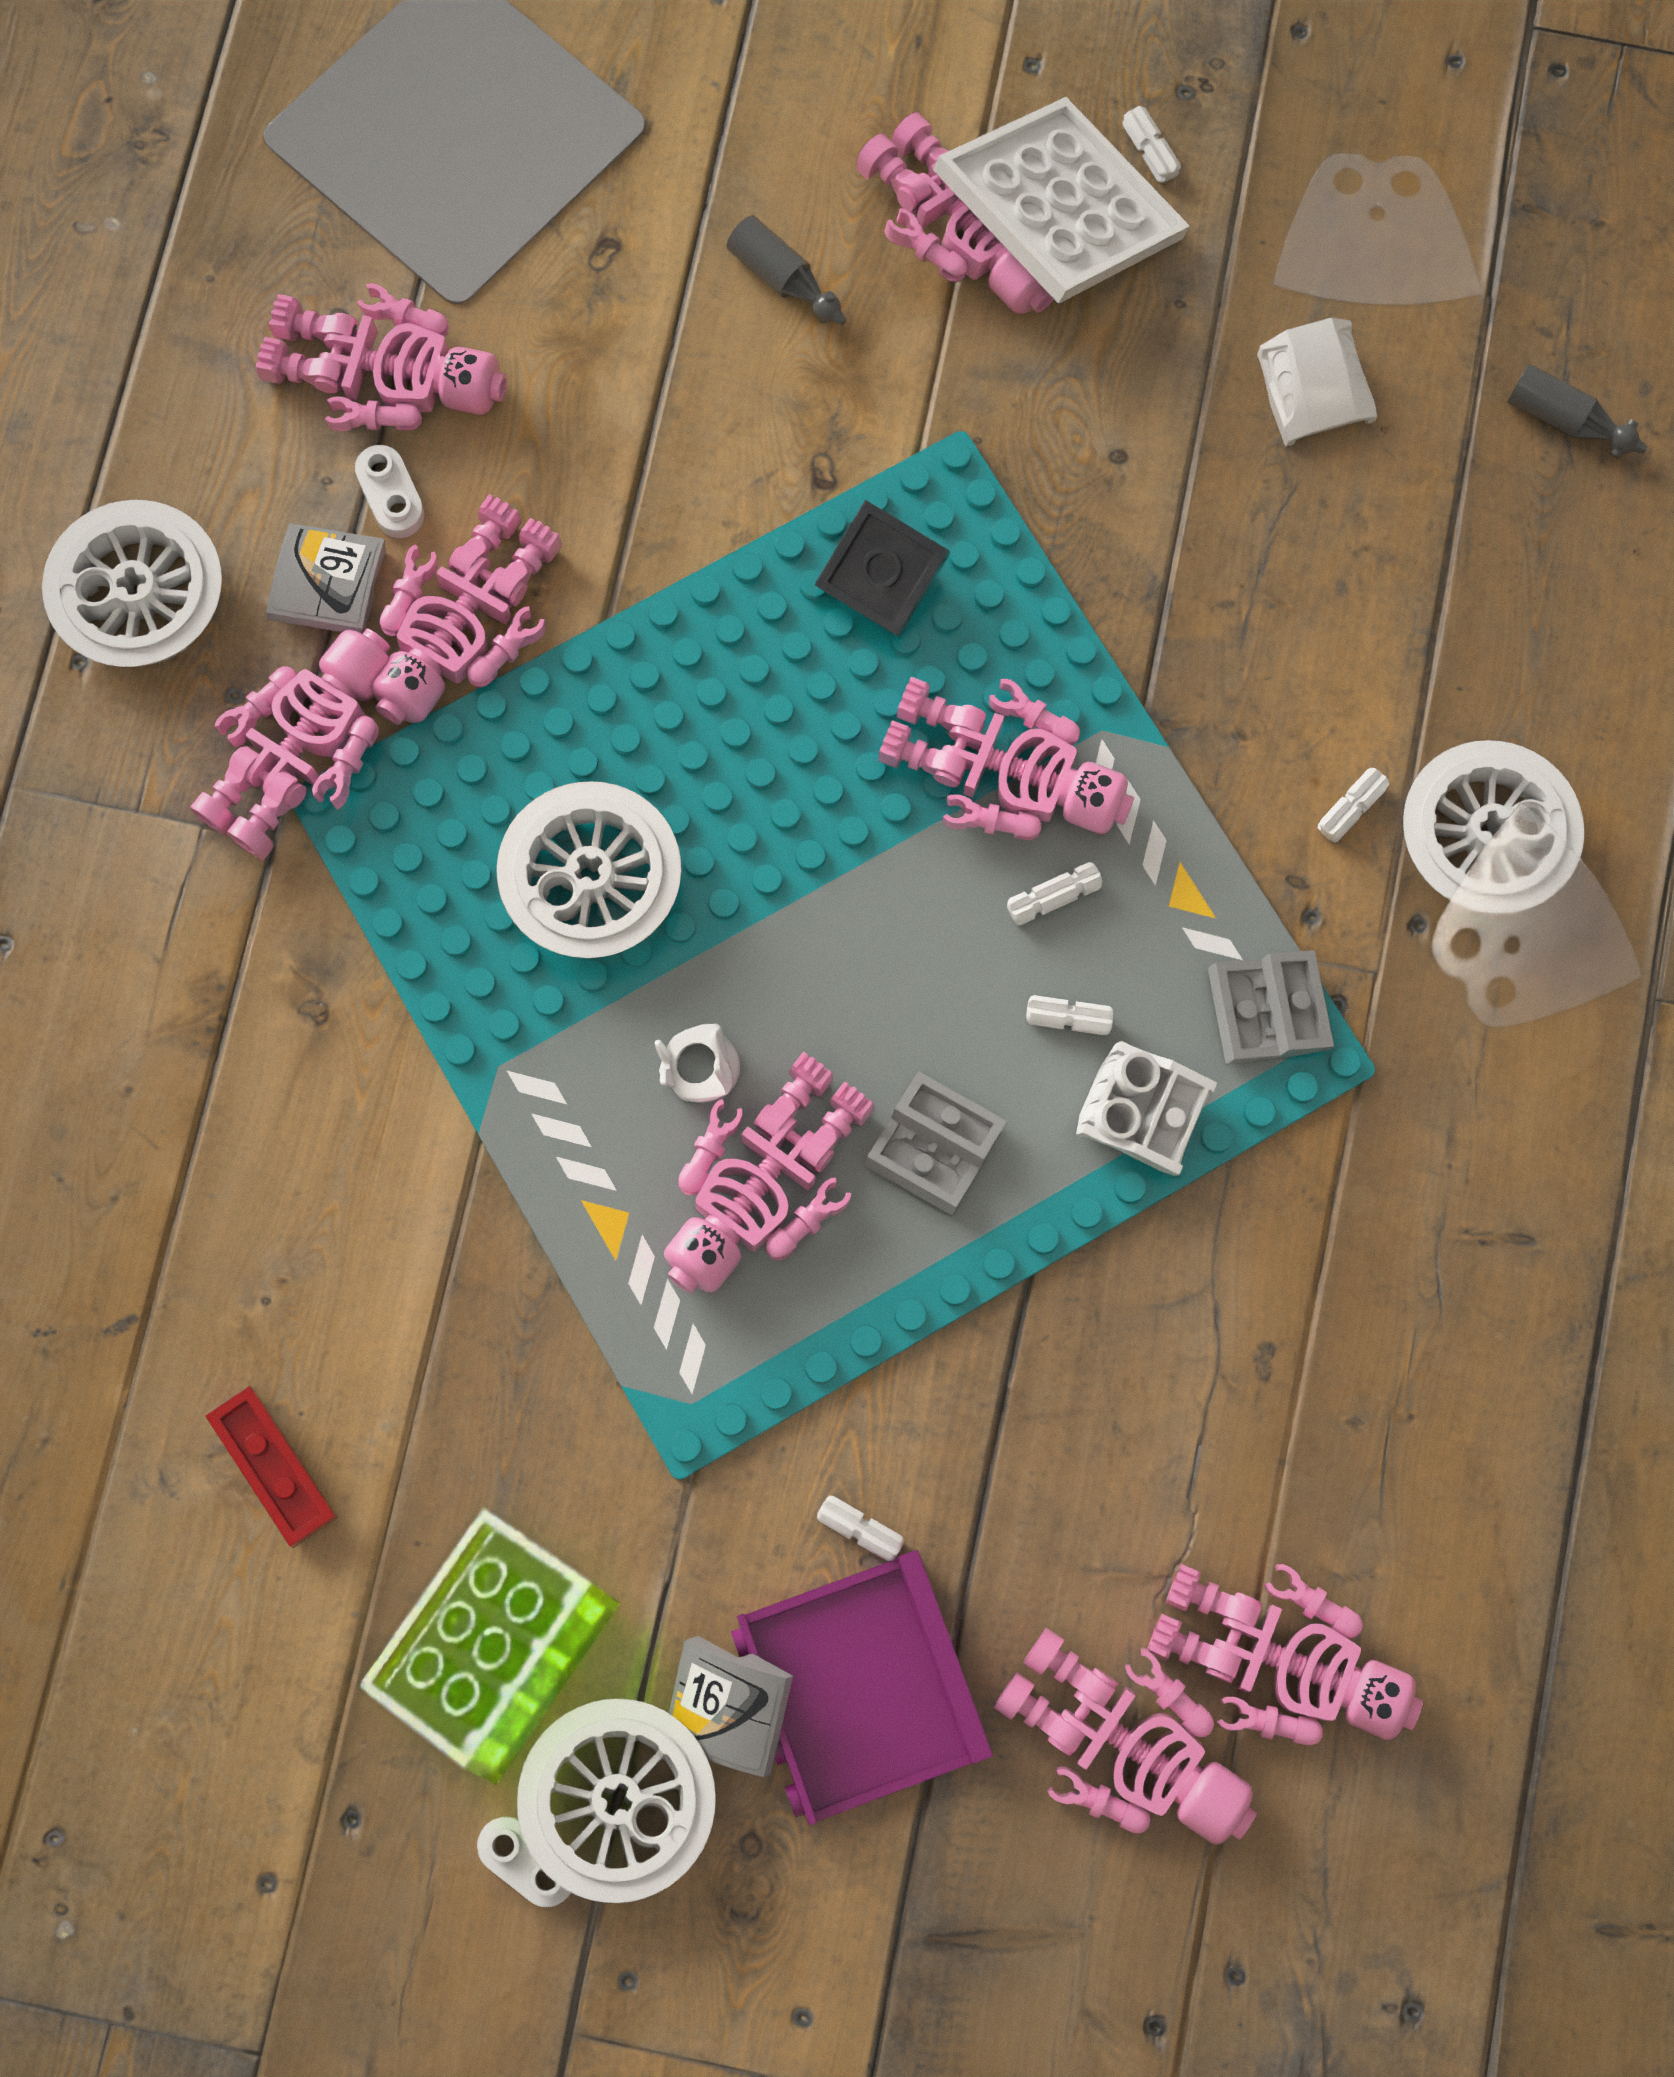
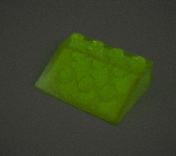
M483 1508L364 1677L359 1687L462 1767L497 1785L620 1603Z

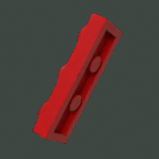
M248 1386L205 1415L289 1547H296L338 1518L254 1388Z

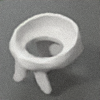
M702 1024L686 1029L675 1035L667 1047L664 1046L661 1040L655 1041V1048L662 1060L659 1070L661 1074L660 1083L662 1087H671L682 1100L695 1103L717 1100L726 1096L736 1085L740 1076L739 1055L733 1044L723 1035L719 1024ZM694 1044L708 1046L715 1055L713 1074L701 1083L684 1081L677 1068L681 1053L687 1047Z

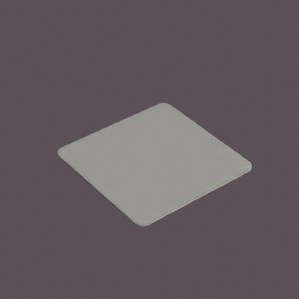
M402 0L267 125L264 131V140L272 152L443 299L453 304H462L476 295L625 152L644 132L645 121L640 111L507 0Z

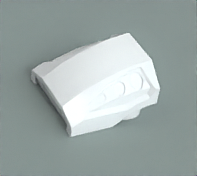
M1331 317L1285 330L1260 345L1257 355L1265 378L1270 407L1285 447L1294 445L1296 440L1359 421L1365 420L1366 424L1376 421L1375 402L1356 352L1350 320Z
M1120 1041L1113 1046L1098 1070L1079 1115L1076 1135L1090 1138L1115 1148L1159 1171L1177 1176L1183 1167L1181 1165L1183 1154L1199 1115L1210 1093L1214 1092L1217 1082L1173 1060L1154 1055Z

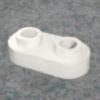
M374 445L362 451L356 460L355 472L379 528L383 533L393 538L412 536L421 528L424 522V509L401 456L396 450L386 445ZM382 462L387 464L383 471L375 472L371 470L376 463ZM396 503L406 505L402 512L393 513L390 511V508Z
M500 1817L492 1820L482 1829L477 1842L480 1860L489 1870L533 1904L541 1907L556 1906L569 1897L571 1892L558 1884L549 1890L543 1889L538 1884L537 1876L542 1869L537 1865L524 1842L517 1818ZM503 1834L510 1836L514 1842V1849L508 1856H502L495 1850V1841L498 1836Z

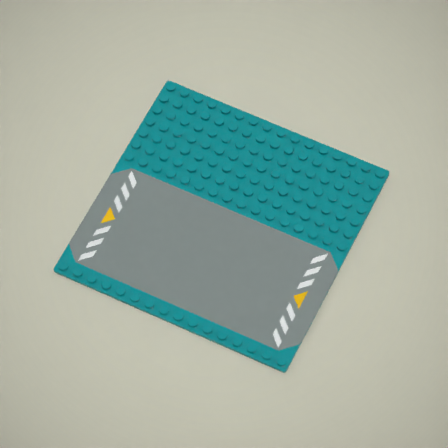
M963 431L953 433L498 677L485 687H480L429 714L423 722L413 723L375 743L372 747L366 748L360 759L363 762V766L358 774L352 773L348 799L338 810L330 801V797L336 792L337 786L336 788L328 789L324 794V801L318 802L313 795V785L307 781L301 783L306 787V795L303 801L293 808L672 1477L677 1480L689 1477L1369 1080L1375 1072L1374 1064L1323 985L1322 988L1334 1043L1333 1048L1287 1058L1226 1065L1207 968L1215 962L1262 959L1269 953L1300 951V949L970 436ZM865 500L951 552L900 637L814 585ZM910 678H916L930 685L928 695L930 699L935 700L936 696L946 699V705L960 707L971 705L984 711L986 718L981 731L983 735H986L994 714H999L990 707L989 696L995 695L1001 702L1013 700L1011 693L1000 690V679L1013 681L1032 702L1035 703L1039 699L1047 704L1046 710L1060 718L1065 716L1075 722L1080 729L1078 741L1073 745L1077 749V754L1072 768L1078 770L1083 763L1093 762L1126 776L1128 779L1126 794L1135 798L1125 824L1122 825L1114 822L1107 834L1099 835L1065 821L1063 807L1057 805L1049 822L1041 821L1040 834L1032 840L1014 838V834L995 830L994 835L984 833L985 828L967 827L963 830L946 827L942 823L944 815L948 814L952 818H960L965 814L964 809L960 806L953 805L949 807L947 796L962 795L984 808H989L990 804L1000 805L998 799L1000 773L998 770L994 772L993 769L989 770V767L985 768L972 798L964 795L965 783L970 774L968 769H965L960 784L957 787H949L937 782L933 777L934 775L926 772L922 767L918 771L908 768L909 762L904 760L901 761L898 768L878 761L880 748L883 745V740L886 737L892 720L911 729L909 741L916 744L919 739L928 743V749L934 748L942 750L946 745H955L956 741L949 737L950 730L945 729L939 723L936 727L926 724V718L920 716L919 721L914 725L897 718L898 706ZM1003 715V727L994 750L999 749V752L1003 750L1005 754L1015 739L1029 730V728L1023 725L1025 720L1020 717ZM967 746L964 749L965 751H968L976 755H978L979 752L978 750L972 749ZM1036 747L1026 749L1019 754L1018 759L1028 760ZM1053 756L1046 757L1038 767L1040 765L1043 768L1046 767ZM1062 768L1057 771V774L1061 772ZM327 770L321 772L318 775L320 776L321 774L326 773ZM1007 776L1008 788L1018 798L1021 780L1018 781L1017 778L1013 779L1012 776ZM590 781L604 782L637 793L650 802L663 815L671 827L679 847L681 858L679 889L674 904L663 922L652 934L635 946L604 957L579 958L566 956L540 946L525 935L513 922L506 911L499 893L497 883L498 854L510 824L534 799L566 784ZM1032 783L1028 786L1029 797L1037 802L1039 788H1037V785L1033 787ZM1052 791L1046 792L1048 798L1051 796ZM1000 805L999 811L1006 812ZM595 823L575 826L583 847L592 846ZM610 825L604 826L600 849L605 852L622 830ZM567 830L561 831L550 839L570 855L575 851ZM631 839L612 862L642 851L641 846L636 840ZM545 849L540 851L535 861L536 864L566 866ZM1088 862L1095 864L1103 881L1099 890L1086 896L1080 893L1077 896V900L1047 914L1041 915L1038 912L1035 915L1036 919L1023 925H1017L1013 921L1007 908L1008 900L1011 897L1024 891L1027 894H1031V888L1066 872L1072 875L1075 872V868ZM646 863L617 875L647 878L648 872L651 869L650 865ZM588 867L581 871L582 878L588 876L592 881L599 879L598 871L592 872ZM532 877L531 886L537 885L540 877ZM558 885L549 890L550 893L546 901L551 905L561 906L570 901L573 893L563 888L562 885ZM614 888L634 904L636 901L641 900L645 891ZM610 898L604 899L612 920H619L628 914L627 911ZM592 903L588 927L606 925L598 904ZM581 911L572 919L562 922L572 926L579 924ZM1036 995L1068 1000V1005L1074 1006L1076 1001L1110 1006L1114 1012L1112 1029L1108 1035H1098L1071 1031V1026L1067 1025L1064 1026V1029L1030 1025L1026 1021L1028 1001L1031 996ZM702 1024H719L723 1035L736 1048L740 1059V1076L731 1092L720 1098L723 1099L724 1109L717 1115L720 1120L719 1128H722L724 1123L734 1121L737 1116V1109L742 1108L743 1114L739 1129L735 1134L729 1136L722 1146L725 1149V1153L720 1161L724 1159H739L759 1167L764 1158L741 1142V1134L748 1126L767 1141H770L758 1132L759 1128L753 1124L767 1104L773 1105L779 1097L783 1096L780 1090L787 1082H794L789 1074V1070L803 1052L808 1054L810 1058H815L818 1063H822L825 1069L830 1070L834 1080L820 1097L810 1093L811 1101L805 1109L798 1108L797 1113L793 1117L797 1121L794 1132L803 1137L807 1131L810 1130L815 1134L820 1127L824 1126L821 1120L827 1112H835L830 1105V1100L844 1081L850 1087H855L859 1093L862 1092L868 1100L870 1099L874 1103L875 1110L861 1127L852 1123L849 1125L852 1131L846 1139L839 1138L838 1143L833 1148V1151H835L833 1158L821 1173L817 1171L814 1173L798 1161L801 1166L815 1175V1184L809 1191L783 1172L775 1180L783 1189L788 1201V1217L782 1229L795 1218L793 1215L794 1211L800 1206L807 1208L817 1196L818 1189L830 1178H836V1188H831L826 1192L827 1198L824 1205L830 1201L832 1203L841 1202L845 1198L846 1193H851L850 1203L845 1210L837 1215H831L820 1222L821 1229L814 1236L808 1233L797 1243V1249L783 1260L772 1259L766 1252V1243L756 1252H752L741 1243H738L737 1246L742 1254L741 1261L722 1286L712 1293L696 1288L693 1294H689L678 1287L667 1276L672 1268L664 1257V1251L689 1219L693 1217L706 1218L696 1210L695 1201L698 1194L687 1195L683 1193L679 1187L678 1179L685 1164H690L697 1151L694 1148L697 1138L705 1136L710 1124L711 1110L720 1099L706 1103L688 1102L675 1094L671 1087H662L660 1083L661 1074L659 1072L662 1060L655 1048V1041L661 1040L664 1046L667 1047L675 1035L686 1029ZM1120 1041L1154 1055L1173 1060L1217 1082L1214 1092L1210 1093L1199 1115L1181 1161L1183 1167L1177 1176L1159 1171L1115 1148L1090 1138L1076 1135L1079 1115L1098 1070L1113 1046ZM694 1044L687 1047L681 1053L677 1067L683 1080L689 1083L706 1081L714 1071V1052L703 1044ZM918 1071L1007 1121L953 1216L864 1166L867 1155L890 1121L895 1107ZM786 1140L780 1147V1150L788 1155L795 1145ZM714 1160L709 1172L707 1173L708 1175L712 1168L715 1166V1164H717L720 1161ZM729 1175L725 1177L738 1181L743 1185L746 1184L747 1180H749L748 1178L740 1175ZM720 1192L715 1193L733 1201L734 1196ZM765 1192V1195L761 1196L762 1200L766 1203L771 1215L774 1217L778 1211L777 1204L774 1198L768 1192ZM752 1209V1212L748 1214L761 1229L764 1224L758 1214Z

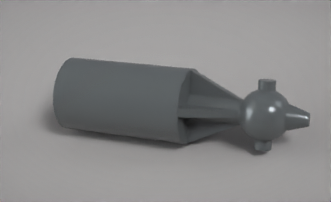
M754 215L746 217L736 226L727 241V250L782 298L792 296L813 305V313L821 323L832 321L840 325L845 324L846 318L841 311L839 299L831 291L821 293L810 269L811 266L803 257Z
M1530 363L1507 403L1573 438L1609 439L1610 445L1613 448L1610 454L1615 458H1619L1621 454L1631 451L1644 454L1647 446L1639 439V434L1636 430L1637 422L1629 420L1628 424L1616 426L1596 398Z

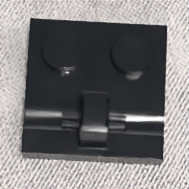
M865 500L814 585L900 637L951 552Z

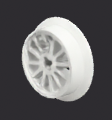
M118 501L98 507L83 515L59 537L48 556L42 580L44 607L58 635L67 645L81 655L99 663L118 667H137L168 660L184 651L209 624L215 613L221 593V566L211 539L204 529L187 514L174 507L155 501ZM140 543L137 561L128 560L123 550L124 546ZM157 544L166 547L149 568L152 546ZM112 551H116L121 562L114 569L100 561ZM178 557L185 559V566L164 574ZM191 580L188 585V591L170 589ZM135 585H138V587H137V593H136V594H133V593H134V590H135V589H134V586H135ZM99 586L110 588L109 594L104 600L100 602L87 601L88 596H92L99 591ZM163 603L182 604L184 606L175 613L163 605ZM158 613L170 623L158 630L153 614ZM128 618L125 635L114 636ZM145 618L150 631L147 635L138 637L140 620ZM93 620H106L100 628L93 623H89Z
M1492 740L1474 741L1455 746L1441 753L1419 773L1411 786L1405 803L1403 815L1404 836L1408 852L1417 870L1442 896L1460 906L1475 911L1499 914L1512 913L1534 907L1546 901L1557 893L1569 880L1576 869L1582 853L1584 821L1579 801L1571 785L1562 773L1544 757L1513 743ZM1469 783H1484L1482 807H1480ZM1496 784L1503 785L1513 791L1504 806L1495 803ZM1455 789L1467 812L1445 797L1446 793ZM1519 796H1521V797H1523V798L1525 799V800H1523V801H1521V802H1519V803L1513 805V804L1516 802V800L1518 799ZM1435 809L1459 825L1436 823L1437 815L1435 814ZM1523 816L1522 819L1534 821L1538 828V834L1526 835L1522 833L1516 826L1515 818ZM1487 824L1489 831H1482V826ZM1490 832H1498L1496 839L1492 838ZM1436 836L1458 838L1461 840L1443 848L1437 842ZM1537 847L1543 849L1540 860H1536L1524 852L1534 850ZM1467 851L1468 856L1459 868L1454 867L1447 859L1452 855ZM1475 858L1480 860L1479 880L1469 877L1465 873ZM1507 858L1528 871L1530 875H1523L1517 878ZM1491 860L1504 883L1490 881Z
M590 781L566 784L534 799L510 824L502 840L497 860L499 893L507 913L518 928L531 940L550 951L579 958H597L625 951L647 938L668 915L677 896L681 878L679 847L671 827L663 815L650 802L637 793L604 782ZM595 823L592 846L583 847L575 826ZM610 825L622 830L605 852L600 849L604 826ZM567 830L575 851L570 855L550 839L561 831ZM631 839L636 840L641 846L642 851L612 862ZM545 849L566 866L536 864L535 861L540 851ZM646 863L650 865L651 869L648 872L647 878L617 875ZM586 867L592 872L598 871L599 879L592 881L588 876L582 878L581 871ZM532 877H540L537 885L531 886ZM558 885H562L563 888L573 893L570 901L561 906H554L546 901L550 893L549 890ZM614 888L645 891L641 900L636 901L634 904ZM610 898L627 911L628 914L619 920H612L604 899ZM592 903L598 904L606 925L588 927ZM581 911L579 924L572 926L562 922L572 919Z
M607 1699L591 1702L575 1708L556 1720L545 1730L531 1749L520 1775L517 1792V1813L520 1830L524 1842L537 1865L559 1886L577 1896L604 1903L632 1902L647 1898L668 1888L680 1879L697 1860L707 1842L713 1824L716 1799L715 1784L708 1759L694 1735L679 1720L666 1711L653 1705L630 1699ZM623 1737L626 1739L618 1774H612L603 1743L604 1738ZM639 1741L655 1751V1755L631 1779L626 1774L634 1742ZM590 1742H593L596 1746L604 1778L600 1780L574 1755L575 1751ZM660 1760H665L672 1770L675 1779L640 1790L638 1784ZM565 1762L569 1763L593 1787V1790L587 1791L557 1783L555 1778ZM617 1787L627 1792L624 1801L631 1807L628 1812L619 1809L613 1816L605 1811L607 1801L601 1795L604 1791L613 1794ZM677 1789L680 1798L679 1811H675L666 1799L655 1795ZM559 1793L587 1800L590 1805L555 1816L551 1813V1794ZM647 1806H656L661 1809L667 1820L666 1829L661 1835L649 1837L639 1831L636 1824V1816L641 1809ZM592 1815L594 1820L570 1845H565L559 1837L555 1826ZM599 1826H603L604 1833L596 1864H590L576 1856L575 1851ZM614 1829L619 1831L628 1864L627 1868L614 1869L604 1866ZM630 1838L640 1846L655 1848L657 1854L643 1863H638L634 1856Z

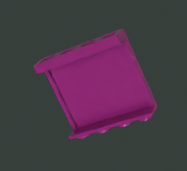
M918 1549L898 1556L893 1561L754 1612L737 1616L740 1628L732 1630L731 1634L739 1657L754 1654L793 1675L775 1761L777 1765L787 1762L794 1783L785 1786V1790L795 1818L806 1814L809 1825L817 1823V1821L955 1769L993 1757Z

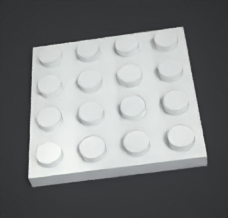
M1067 97L940 155L933 168V171L1058 304L1182 240L1190 227Z

